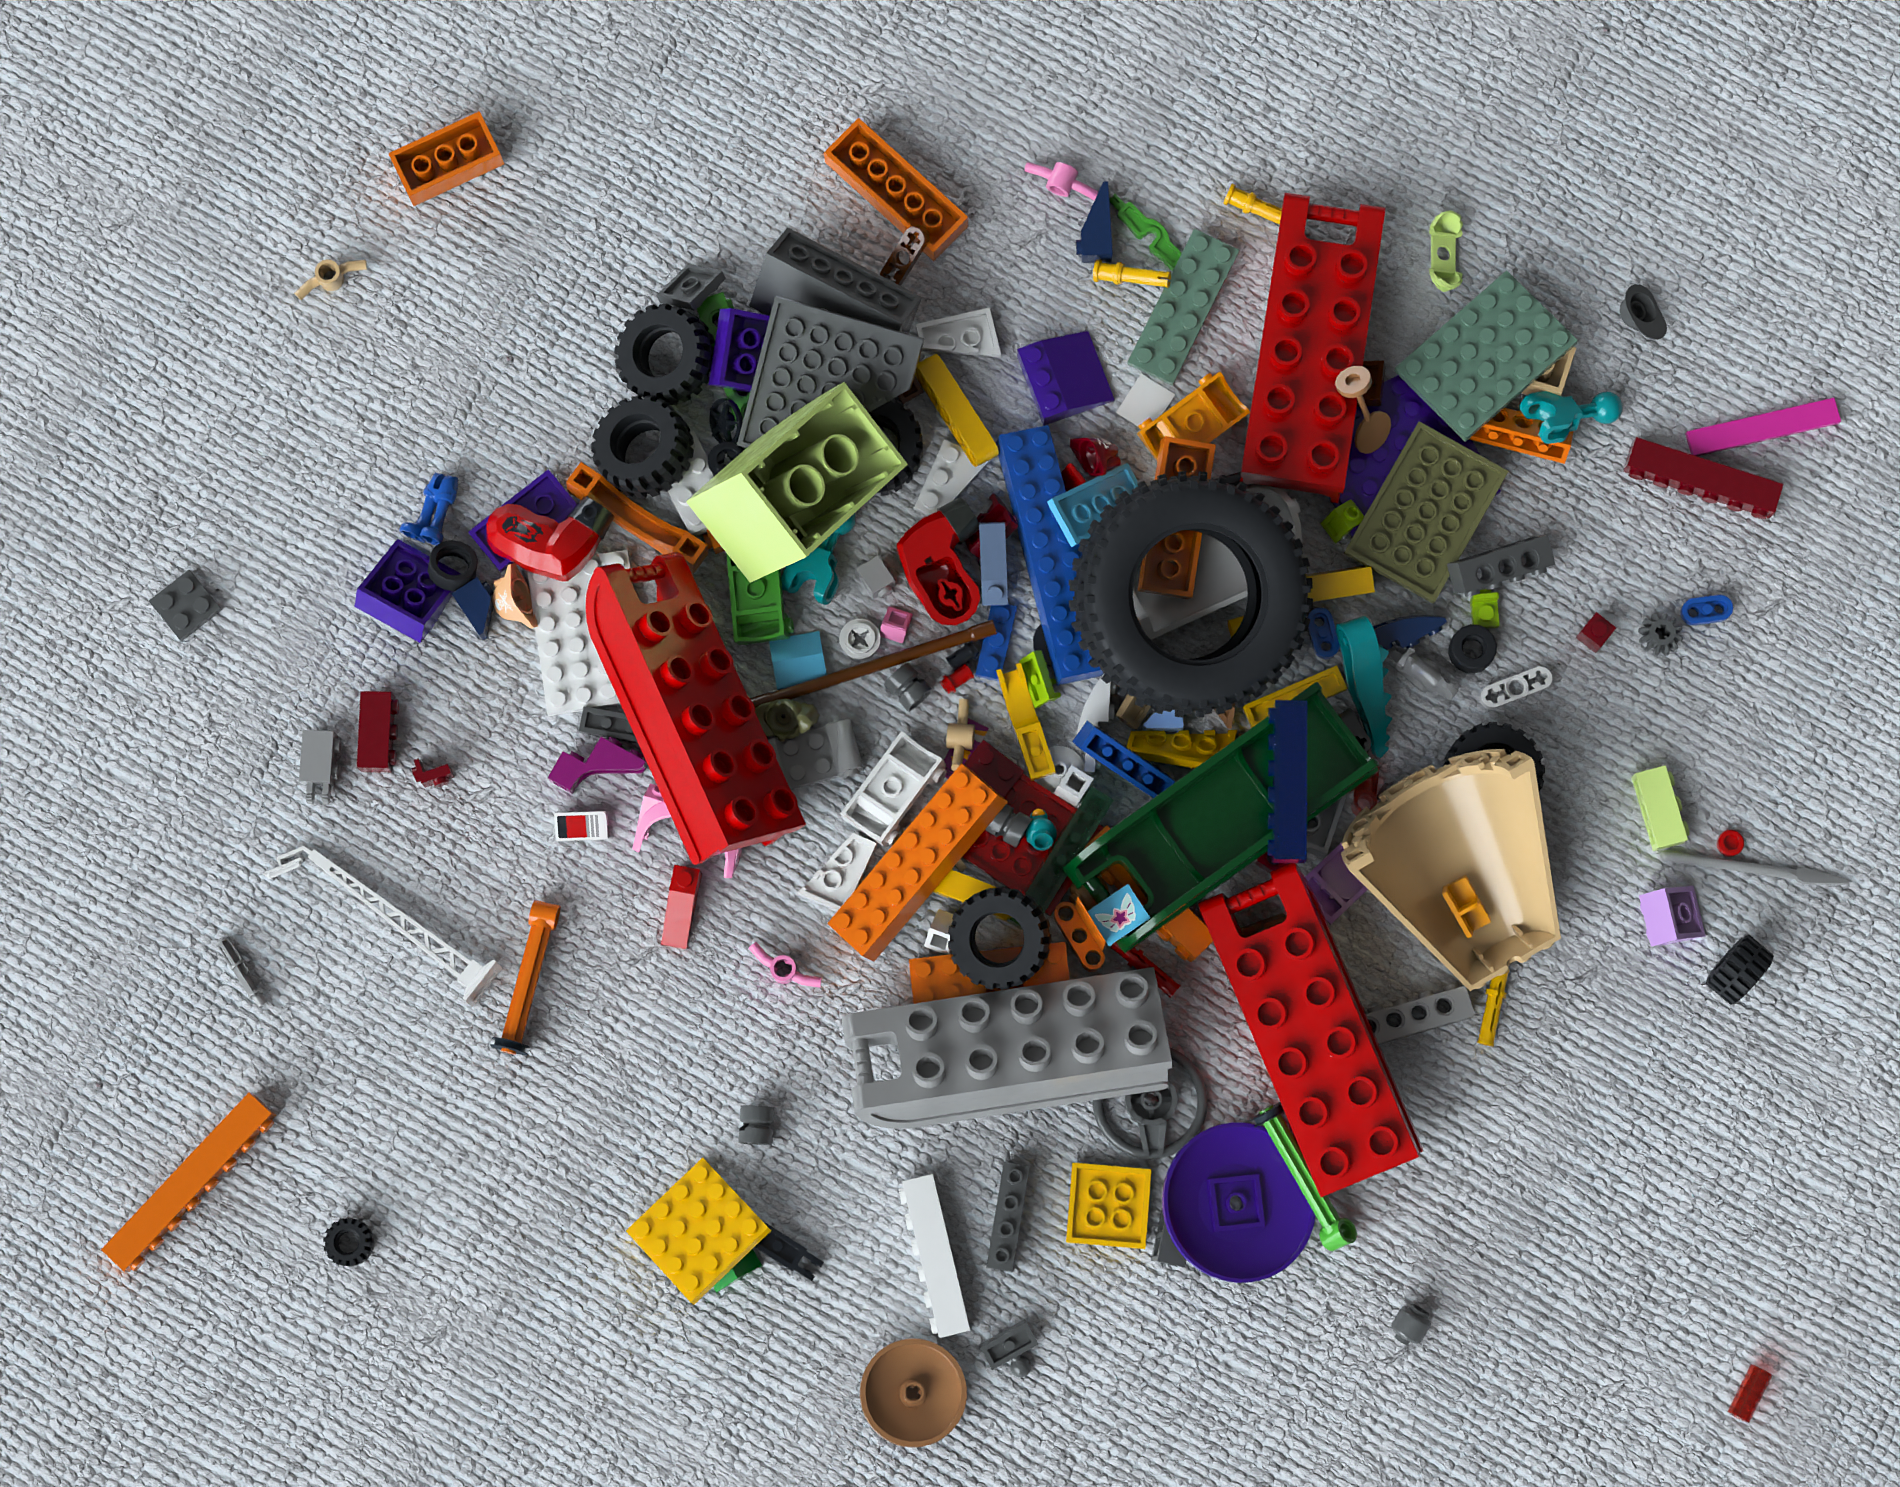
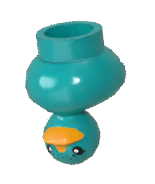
M1035 809L1030 814L1033 820L1029 823L1025 836L1027 842L1035 849L1043 851L1052 846L1057 838V830L1052 821L1048 819V815L1044 810Z

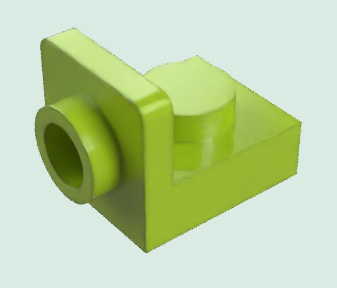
M1349 500L1335 508L1320 524L1336 544L1354 527L1361 524L1365 516L1355 503Z
M1482 589L1479 594L1473 595L1470 598L1472 625H1481L1487 629L1500 626L1497 603L1499 599L1498 592L1492 593L1491 589Z

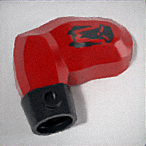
M585 496L567 515L568 519L561 523L549 517L537 515L525 506L506 504L497 508L489 516L486 524L487 543L492 552L512 561L529 572L566 582L578 574L590 561L615 517L602 505Z

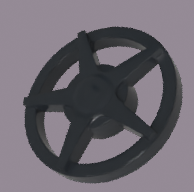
M729 398L718 399L709 409L711 435L719 444L723 442L737 443L743 423L741 411L733 400ZM724 402L722 412L720 413L717 409ZM729 406L733 409L736 416V420L734 415L731 412H729ZM735 424H737L736 434L732 439L731 432L734 430ZM720 432H723L726 440L720 436Z

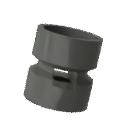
M906 663L897 669L884 683L893 696L899 695L898 701L908 712L922 703L933 691L924 679L917 678L918 672L910 663Z
M1006 804L985 831L996 837L1002 835L1004 842L1017 848L1033 818L1022 812L1014 813V808Z
M742 1105L740 1108V1121L743 1122V1126L739 1128L738 1143L772 1145L773 1130L769 1125L774 1123L775 1108Z

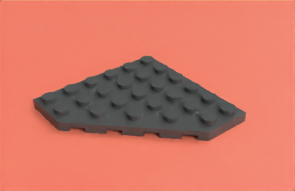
M775 296L737 445L747 448L787 417L843 382L846 383L868 413L912 388L924 338Z

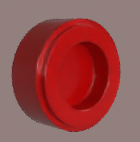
M1726 830L1719 835L1717 848L1724 856H1735L1743 850L1744 838L1738 831Z

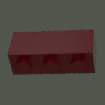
M360 691L357 768L361 772H392V765H396L397 752L393 750V740L398 738V726L394 724V717L399 714V700L395 699V695L392 692Z

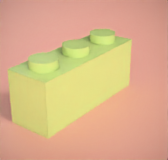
M1665 765L1635 773L1631 779L1653 852L1685 843L1688 840L1689 828L1686 821H1682L1680 815L1682 805L1680 798L1674 795L1672 787L1675 785L1671 771H1667Z

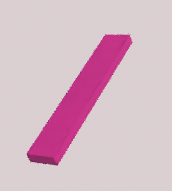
M1830 398L1690 430L1685 435L1691 455L1701 456L1836 425L1841 422L1835 398Z

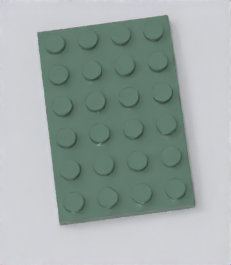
M1506 270L1398 364L1394 371L1466 442L1571 350L1578 340Z

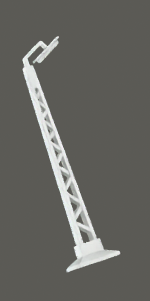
M305 846L282 854L277 857L279 866L263 873L265 877L272 879L300 867L303 862L301 858L283 865L281 861L305 851L309 854L308 858L455 975L457 981L466 987L463 999L471 1007L474 1006L503 969L495 960L490 961L485 966H481L473 959L470 961L315 849L310 851ZM360 888L361 895L354 889ZM365 891L373 897L366 898ZM379 902L380 910L372 903ZM385 906L394 912L385 914ZM400 917L401 927L391 918ZM406 921L418 929L407 931ZM424 934L426 947L415 939L413 935ZM430 938L444 948L431 950ZM450 952V966L437 955ZM455 956L468 964L461 974L456 971Z

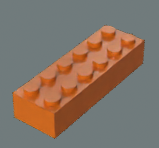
M860 118L824 152L825 163L903 234L908 228L915 225H922L928 230L930 238L923 252L932 261H935L967 229L968 216ZM914 233L915 239L913 243L920 241L918 239L919 233Z
M1168 436L1163 437L1160 441L1155 480H1157V476L1163 474L1166 475L1167 480H1170V477L1178 476L1180 471H1186L1187 478L1198 476L1199 471L1207 472V479H1211L1216 444ZM1191 530L1178 531L1163 538L1153 546L1142 560L1137 591L1182 599L1192 598L1202 533Z
M1065 942L1050 943L1048 957L1045 959L1044 965L1024 983L1009 989L1070 980ZM1023 946L980 951V953L990 961L1004 963L1016 958ZM953 954L909 959L914 1004L1001 991V989H987L984 985L972 983V979L967 975L964 977L959 972L961 969L957 963L954 965L951 958Z

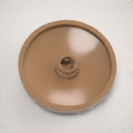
M923 1339L899 1340L881 1349L868 1363L860 1383V1403L867 1422L883 1439L902 1447H924L943 1439L960 1421L967 1400L966 1380L958 1362L943 1347Z

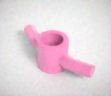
M1027 162L1025 165V172L1048 179L1046 188L1056 195L1068 197L1071 189L1092 200L1096 199L1098 191L1077 181L1078 171L1068 164L1056 162L1053 170Z
M757 942L749 947L757 959L770 968L773 978L778 983L787 984L795 981L801 985L821 987L822 977L804 975L798 972L794 960L789 956L779 955L773 958ZM781 962L792 965L791 973L786 974L785 977H780L776 974L778 971L776 966Z

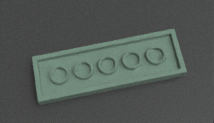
M1193 230L1171 274V280H1168V282H1171L1170 287L1164 288L1127 362L1128 365L1173 386L1239 254V249L1199 230Z

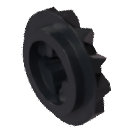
M723 442L713 447L708 455V468L713 476L717 475L727 466L726 464H721L724 463L725 454L732 461L745 449L733 442Z

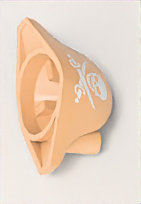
M510 564L507 566L505 577L494 581L493 606L499 616L506 620L522 622L529 628L538 627L535 614L533 616L530 589L516 564Z

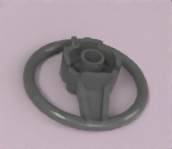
M1171 1047L1169 1048L1172 1060L1187 1071L1197 1093L1195 1118L1190 1128L1180 1139L1164 1146L1166 1124L1176 1110L1178 1101L1176 1088L1169 1080L1166 1089L1125 1095L1126 1111L1132 1121L1138 1123L1142 1148L1127 1143L1113 1131L1104 1113L1103 1099L1092 1100L1095 1120L1102 1134L1113 1146L1130 1156L1142 1159H1159L1176 1154L1185 1143L1200 1132L1204 1124L1208 1108L1205 1082L1192 1061ZM1148 1093H1154V1097H1158V1102H1155L1153 1107H1149L1148 1103H1144V1098L1148 1097Z

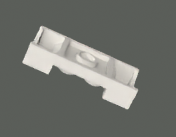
M901 731L840 814L844 820L882 846L887 847L889 844L893 846L901 835L899 832V822L927 784L933 785L935 782L940 783L947 772L945 770L946 764L941 757L926 750Z

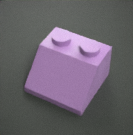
M1694 886L1664 888L1639 895L1640 909L1644 915L1647 927L1646 934L1651 946L1668 945L1706 937Z

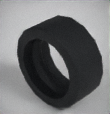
M449 540L441 542L430 553L428 565L430 579L436 586L444 590H458L476 577L478 564L476 553L469 545L461 541ZM447 556L459 557L468 564V570L460 575H449L441 571L438 567V561Z

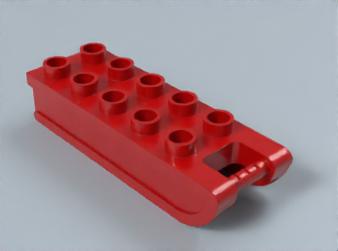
M1285 192L1240 482L1247 485L1256 484L1321 494L1330 497V502L1338 503L1340 493H1343L1345 488L1357 398L1342 396L1337 391L1335 381L1344 369L1352 366H1363L1386 208L1360 204L1359 211L1318 205L1309 203L1310 196ZM1306 219L1356 226L1354 243L1344 245L1308 239L1305 236Z
M679 552L658 555L650 565L625 569L619 563L596 567L586 594V619L589 634L691 862L694 865L701 864L715 855L758 843L767 846L773 844L784 834L798 831L805 826L806 822L798 807L797 798L790 790L776 759L775 750L768 742L755 713L754 704L747 696L734 667L733 658L726 650L713 621L712 612L705 604L684 556ZM655 580L657 584V602L649 604L641 602L632 584Z
M1294 861L1271 871L1272 879L1229 898L1224 893H1220L1198 903L1318 1193L1320 1197H1324L1421 1157L1420 1153L1424 1150L1321 907L1306 878ZM1279 894L1287 913L1286 920L1250 937H1245L1234 913Z

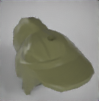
M777 699L772 702L763 703L755 708V713L765 735L775 736L781 742L785 741V739H794L800 733L804 734L810 727L818 723L820 713L813 704H806L804 702L800 704L790 699Z

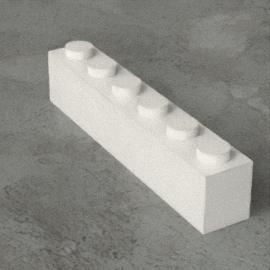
M933 1174L902 1181L903 1188L898 1190L901 1203H907L909 1213L904 1214L908 1230H914L915 1239L911 1240L914 1256L919 1255L922 1264L917 1266L920 1282L926 1281L928 1289L927 1292H923L926 1308L932 1307L934 1318L929 1319L932 1333H938L939 1338L968 1332L970 1327Z

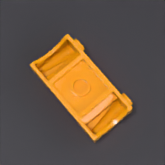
M1221 372L1214 376L1211 373L1207 374L1198 381L1201 386L1154 421L1149 417L1138 426L1140 429L1137 433L1138 437L1156 461H1158L1160 441L1163 437L1168 436L1210 443L1250 413L1249 409L1232 392Z

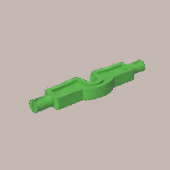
M1114 194L1109 199V202L1118 210V218L1139 240L1150 233L1154 234L1156 238L1149 245L1150 252L1173 271L1182 252L1169 240L1166 229L1159 222L1146 218L1131 202L1125 204L1117 194Z

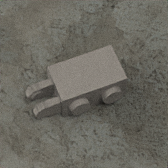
M303 730L299 782L307 785V804L314 803L315 786H323L321 799L323 805H329L331 787L335 786V780L339 779L340 767L339 764H336L337 754L341 753L342 743L334 731Z

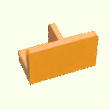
M1466 875L1443 886L1442 895L1467 938L1473 936V931L1491 923L1489 914Z

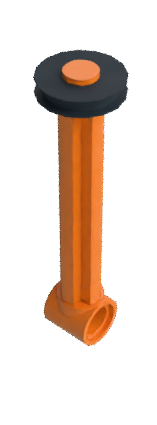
M534 900L528 921L531 928L502 1037H492L495 1043L490 1044L491 1047L513 1055H528L525 1049L530 1047L522 1044V1039L550 933L555 931L559 921L560 905Z

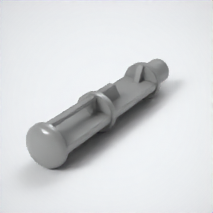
M224 936L216 942V946L240 981L248 997L255 1001L258 1008L265 1006L268 1002L263 996V989L255 986L248 974L250 971L230 940V937Z

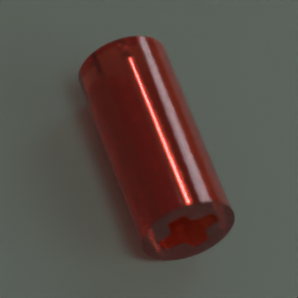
M1750 1364L1727 1413L1749 1424L1773 1375Z

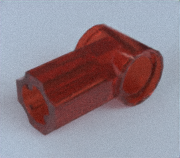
M1379 771L1354 789L1351 810L1354 815L1357 816L1363 810L1358 805L1359 799L1369 801V810L1377 805L1376 795Z

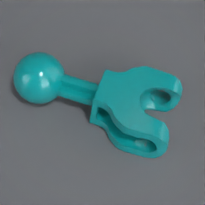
M1541 391L1525 396L1519 409L1527 419L1544 421L1538 436L1544 443L1552 444L1565 441L1569 432L1577 430L1581 419L1593 417L1602 424L1615 422L1622 414L1623 405L1621 399L1615 393L1608 391L1598 393L1590 404L1577 405L1571 396L1563 397L1547 391Z
M855 513L807 557L785 567L781 577L783 591L796 593L804 582L813 579L816 580L813 594L817 602L827 605L832 601L839 587V578L835 572L838 560L832 552L840 535H845L853 529L856 522Z

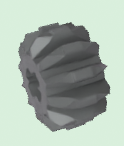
M1656 613L1652 614L1651 620L1647 618L1643 620L1642 623L1645 627L1638 629V633L1644 635L1639 639V643L1648 644L1644 648L1646 652L1653 648L1654 656H1658L1660 651L1664 656H1668L1670 650L1676 651L1678 649L1676 642L1683 640L1681 635L1676 634L1682 630V627H1674L1673 624L1677 619L1673 617L1668 621L1667 613H1663L1661 618ZM1658 630H1661L1662 635L1665 636L1663 639H1659V634L1656 633Z

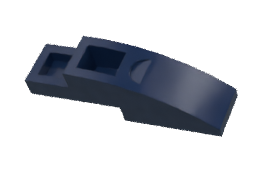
M1412 615L1391 619L1374 625L1373 628L1378 644L1384 649L1389 650L1392 648V642L1394 641L1398 647L1409 649L1419 644V638L1426 634L1432 636L1443 629L1442 625L1447 623V621L1441 616Z

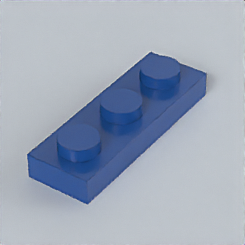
M1009 604L991 605L988 621L993 620L997 634L983 638L975 673L976 677L999 682L996 670L1001 669L1003 672L1017 606Z

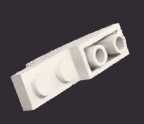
M1101 678L1098 680L1085 703L1077 734L1087 720L1096 727H1107L1108 719L1113 720L1114 704H1109L1110 694H1115L1116 684L1113 681L1106 684ZM1075 745V750H1081ZM1085 752L1084 773L1094 777L1095 769L1100 770V762Z

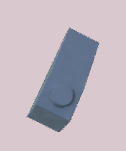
M1005 522L979 523L982 606L1008 605Z

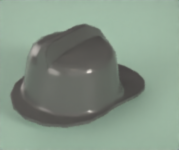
M1641 284L1630 286L1625 293V299L1622 301L1619 310L1623 322L1652 340L1663 338L1667 332V324L1653 294L1647 287Z

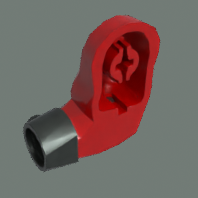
M962 498L937 508V512L922 518L907 530L897 543V553L909 587L922 603L929 616L942 625H958L969 620L976 612L980 601L978 586L963 569L958 555L953 550L957 543L962 545L979 530V522L975 514Z

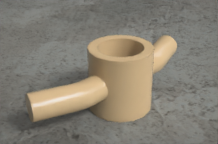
M322 260L315 267V277L307 280L294 294L302 300L314 288L320 285L327 291L338 290L344 282L343 274L350 271L367 270L366 260H356L337 265L332 260ZM328 271L336 272L332 279H323Z
M959 699L957 723H948L946 747L954 749L951 766L953 771L963 763L964 750H973L975 725L967 724L969 699Z

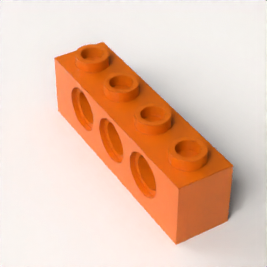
M1503 408L1469 440L1565 464L1571 448L1574 431L1569 432L1568 437L1563 442L1546 444L1538 436L1544 421L1527 419L1520 411Z

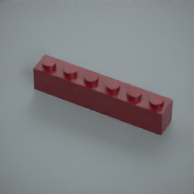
M1638 437L1631 444L1623 472L1629 473L1628 476L1633 479L1643 480L1644 478L1651 480L1658 487L1667 488L1669 486L1676 488L1683 495L1692 496L1694 494L1701 496L1705 502L1713 504L1719 502L1726 504V507L1733 511L1744 510L1751 512V515L1758 519H1770L1776 512L1784 485Z

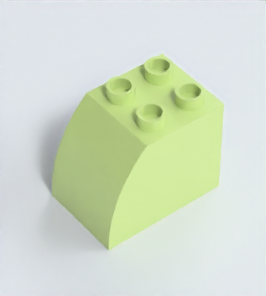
M843 382L803 406L755 440L686 502L747 580L753 582L807 557L908 464L846 383Z

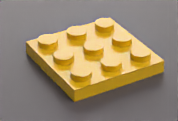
M1072 1162L1066 1243L1145 1249L1151 1169Z

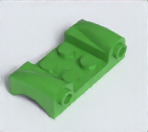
M726 553L734 642L740 646L790 639V633H794L793 619L788 618V615L784 612L781 570L779 569L753 582H749Z

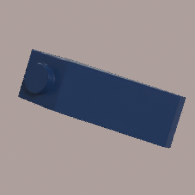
M1108 181L1102 183L1082 227L1080 240H1076V255H1081V263H1094L1097 259L1102 260V262H1112Z

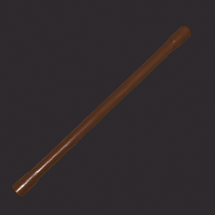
M989 620L941 638L750 699L755 708L763 703L772 702L777 699L792 700L951 647L993 636L997 632L993 620Z

